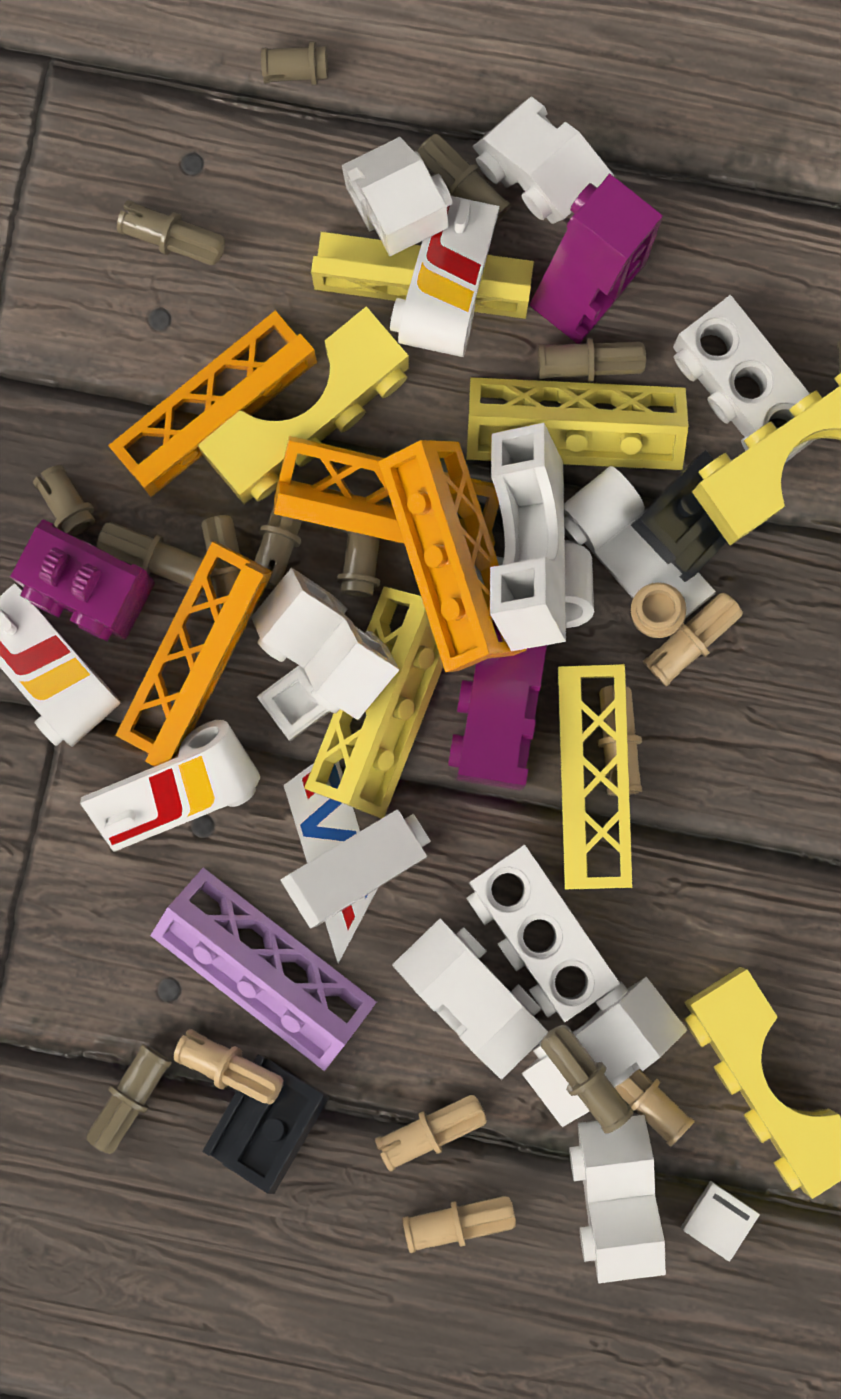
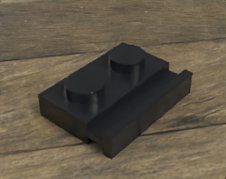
M706 450L699 454L631 524L633 529L667 564L672 563L682 573L679 577L684 582L693 578L727 542L692 493L696 486L703 481L698 472L714 460Z
M258 1054L253 1063L281 1076L283 1079V1085L278 1097L272 1104H267L237 1090L202 1152L214 1157L223 1163L222 1165L267 1194H275L330 1095L288 1069L279 1066L267 1056Z

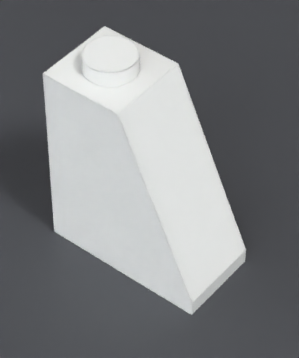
M397 809L281 879V882L311 929L427 858L422 847L431 841L414 814L404 819Z

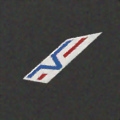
M339 761L334 764L326 784L338 789L343 776ZM314 763L284 784L307 863L360 832L353 807L304 789ZM377 889L325 921L338 963Z

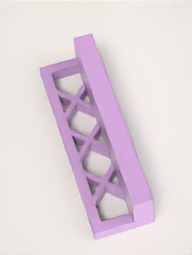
M204 867L167 907L150 935L323 1071L326 1070L377 1003ZM201 889L219 903L221 915H207L190 901ZM238 929H253L262 936L265 949H250L240 941ZM281 962H295L306 971L308 983H294L286 977ZM325 996H339L357 1010L348 1023L328 1009Z

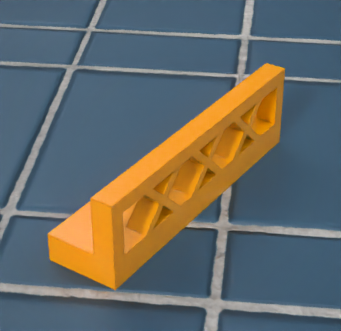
M275 310L108 446L148 495L152 497L203 456L198 444L241 410L252 416L317 363L315 350L301 333L297 336ZM275 329L287 344L267 361L256 362L257 343ZM249 350L248 361L237 360ZM226 368L247 370V377L225 395L214 396L216 376ZM208 384L206 395L195 394ZM184 402L205 404V411L183 429L173 430L174 411ZM166 418L165 429L153 428ZM142 436L163 437V445L139 464L136 463L126 450Z
M289 436L274 497V514L404 543L392 503L380 501L389 495L378 462L384 458ZM297 453L320 458L330 475L313 485L291 480ZM332 461L346 465L337 470ZM360 468L368 469L376 473L384 487L367 497L352 494L343 478ZM444 472V474L450 479L449 474L447 472ZM471 478L476 495L487 497L483 517L494 548L495 540L492 528L499 507L497 493L493 483ZM336 483L341 491L328 489V487ZM459 519L461 526L467 532L464 520Z
M420 440L378 461L445 673L460 671L488 658L514 656L526 651L527 649L511 651L501 632L500 635L503 642H498L491 620L490 567L499 566L460 443L456 441ZM439 458H444L450 479L444 474ZM458 514L463 518L467 532L461 526ZM474 565L480 571L484 584L478 579Z
M212 541L115 735L149 753L145 762L154 767L178 757L183 740L194 730L273 573L270 569L216 541ZM220 558L241 569L229 595L217 599L210 575ZM204 589L208 602L196 605ZM224 603L222 609L220 610L219 604ZM210 607L215 623L205 643L193 647L186 623L191 613ZM180 637L184 650L172 653ZM200 651L196 659L195 653ZM186 656L190 672L180 692L168 695L162 671L168 661ZM156 686L159 698L148 701ZM162 704L166 720L156 740L134 730L144 709Z

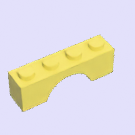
M367 306L324 341L330 363L329 379L322 396L309 410L297 417L283 421L258 419L240 410L198 444L204 458L243 504L253 497L257 501H261L276 490L289 436L321 443L336 428L341 433L345 432L364 416L366 411L363 409V406L377 394H380L382 398L388 397L406 381L407 376L404 372L409 369V355ZM297 453L295 462L299 467H302L315 457Z
M841 373L834 378L839 387L822 398L819 392L815 390L789 409L794 416L789 422L778 429L772 421L767 423L744 440L749 448L733 460L729 458L727 453H724L698 472L703 481L696 486L692 493L730 546L785 507L781 489L782 471L787 457L795 447L804 442L820 438L841 440Z
M737 968L685 1001V1005L691 1012V1015L684 1018L687 1027L701 1047L708 1043L711 1044L721 1060L720 1063L714 1066L717 1075L731 1095L740 1091L750 1106L751 1110L745 1113L744 1117L761 1143L770 1139L781 1158L775 1161L774 1165L789 1189L793 1192L800 1187L805 1194L813 1199L840 1182V1115L829 1108L803 1111L785 1106L775 1097L765 1080L761 1062L762 1048L768 1031L778 1017L748 969Z

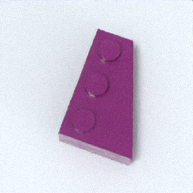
M610 173L598 188L589 183L572 204L570 211L574 214L566 226V233L529 305L576 344H581L644 268L663 218L662 214Z
M491 618L498 642H503L499 629ZM547 645L527 648L526 651L514 656L488 658L476 663L473 681L462 680L457 712L467 714L464 735L453 734L448 766L458 768L457 780L519 791L526 786L528 769L526 768L530 743L534 734L536 721L534 719L538 694L541 688Z

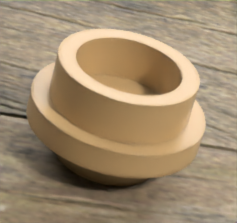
M648 584L641 588L632 600V621L640 632L649 637H668L678 631L684 623L686 617L685 600L682 594L669 584Z

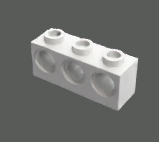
M731 295L679 333L673 346L677 352L674 355L675 362L683 374L691 381L698 379L711 395L707 400L714 413L726 424L732 421L745 437L741 440L745 451L749 449L744 442L747 437L772 419L778 418L789 422L794 418L789 409L810 394ZM707 335L720 337L726 344L727 353L722 356H712L706 353L701 346L700 339ZM739 377L752 378L760 387V396L754 399L742 397L735 389L734 380ZM814 440L804 442L795 447L790 452L786 462Z
M526 845L521 846L468 882L474 893L466 899L484 925L492 920L496 922L506 937L498 943V946L515 971L526 966L537 982V985L529 991L547 1017L557 1012L560 1018L566 1022L620 985ZM504 873L515 875L523 886L521 899L511 906L500 905L492 895L491 889L494 880ZM537 919L547 921L554 931V940L551 946L541 952L531 951L523 940L525 927ZM567 966L580 968L585 976V986L582 992L575 997H563L557 992L555 987L556 975Z

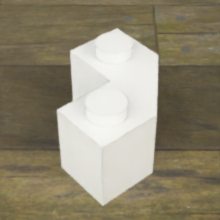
M531 96L472 147L479 154L476 158L478 166L489 180L495 184L501 181L505 188L518 182L525 190L522 194V199L529 210L540 220L547 218L551 224H554L572 213L570 211L572 204L589 183L598 188L608 174L613 175V173L578 130L567 122H564L558 129L554 127L546 118L548 113L545 106Z
M401 137L342 165L345 185L369 232L374 229L376 230L389 256L449 228L447 207L452 205L453 202L444 180L440 174L431 177L420 154L417 151L414 152Z
M291 567L251 617L260 637L258 644L274 659L283 662L286 658H289L303 667L313 687L311 695L321 706L332 713H337L341 709L359 720L400 669L388 647L372 631L364 633L355 627L353 622L344 615L348 609L336 597Z
M439 919L392 966L434 1012L436 1011L459 1035V1038L502 1080L548 1033L534 1017L542 1008L519 984L510 992L479 960L487 951L464 927L455 934Z
M647 977L628 989L622 981L619 982L620 985L595 1001L600 1010L583 1026L573 1031V1034L595 1063L602 1062L607 1069L604 1074L614 1088L628 1079L635 1071L639 1069L644 1071L657 1061L687 1031L686 1027ZM539 1043L533 1049L538 1058L522 1072V1075L560 1125L564 1127L589 1112V1110L578 1095L571 1096L566 1089L569 1083Z
M645 1115L632 1116L624 1125L608 1134L603 1132L598 1121L578 1123L579 1146L569 1147L573 1180H583L589 1223V1226L580 1227L584 1262L595 1261L598 1283L666 1275L665 1240L655 1197L654 1158Z

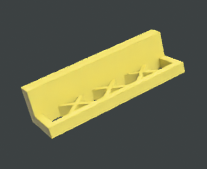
M321 232L318 255L313 256L311 269L314 290L396 301V298L406 300L421 245L410 246L389 256L381 240ZM487 255L476 296L474 312L526 319L534 261Z
M470 377L466 460L491 461L492 433L545 423L565 465L683 470L689 428L686 388ZM481 397L503 398L508 402L505 404L480 403ZM543 400L557 401L562 405L559 407H545L539 402ZM596 403H608L616 408L613 410L598 409L593 405ZM669 406L674 408V413L653 412L647 407Z
M383 587L366 631H372L388 647L400 670L365 711L366 718L363 726L354 734L350 730V723L353 718L351 715L341 709L333 714L304 789L341 802L381 819L385 817L443 669V663L422 597L388 587ZM397 604L409 607L402 626L391 633L389 624ZM344 758L346 769L338 789L326 785L334 764Z
M625 664L558 667L565 889L632 888ZM614 677L615 700L598 716L582 701V678ZM614 710L616 732L604 722ZM583 712L594 721L584 732ZM599 726L616 741L617 755L601 772L584 757V742ZM616 765L618 788L605 777ZM584 766L596 776L586 788ZM600 782L618 797L619 810L603 828L586 813L585 801L588 794ZM618 820L620 844L607 833ZM586 822L598 832L588 844ZM602 837L620 853L621 877L588 878L587 853Z

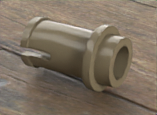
M309 41V47L262 48L261 69L264 84L280 81L311 80L313 86L318 85V80L328 79L326 46H316L315 41Z
M55 465L41 472L45 480L43 481L41 476H37L33 480V485L39 490L55 516L56 521L54 525L59 530L73 537L87 531L95 523V519L92 516L94 507L89 502L84 503L67 476L63 465Z
M347 531L343 573L337 575L336 581L341 583L342 594L354 597H373L374 588L380 586V580L375 577L380 538Z

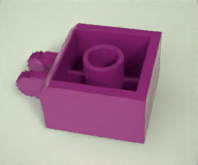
M42 519L34 529L10 578L24 587L20 596L30 601V604L58 618L63 610L72 613L69 621L78 625V628L106 642L109 641L112 634L124 640L127 639L155 585V581L143 568L135 564L131 566L109 553L59 530L53 523Z

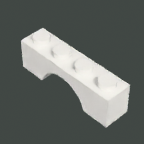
M545 423L492 433L491 478L502 514L505 554L503 565L490 567V615L511 651L566 642L564 471L562 458Z

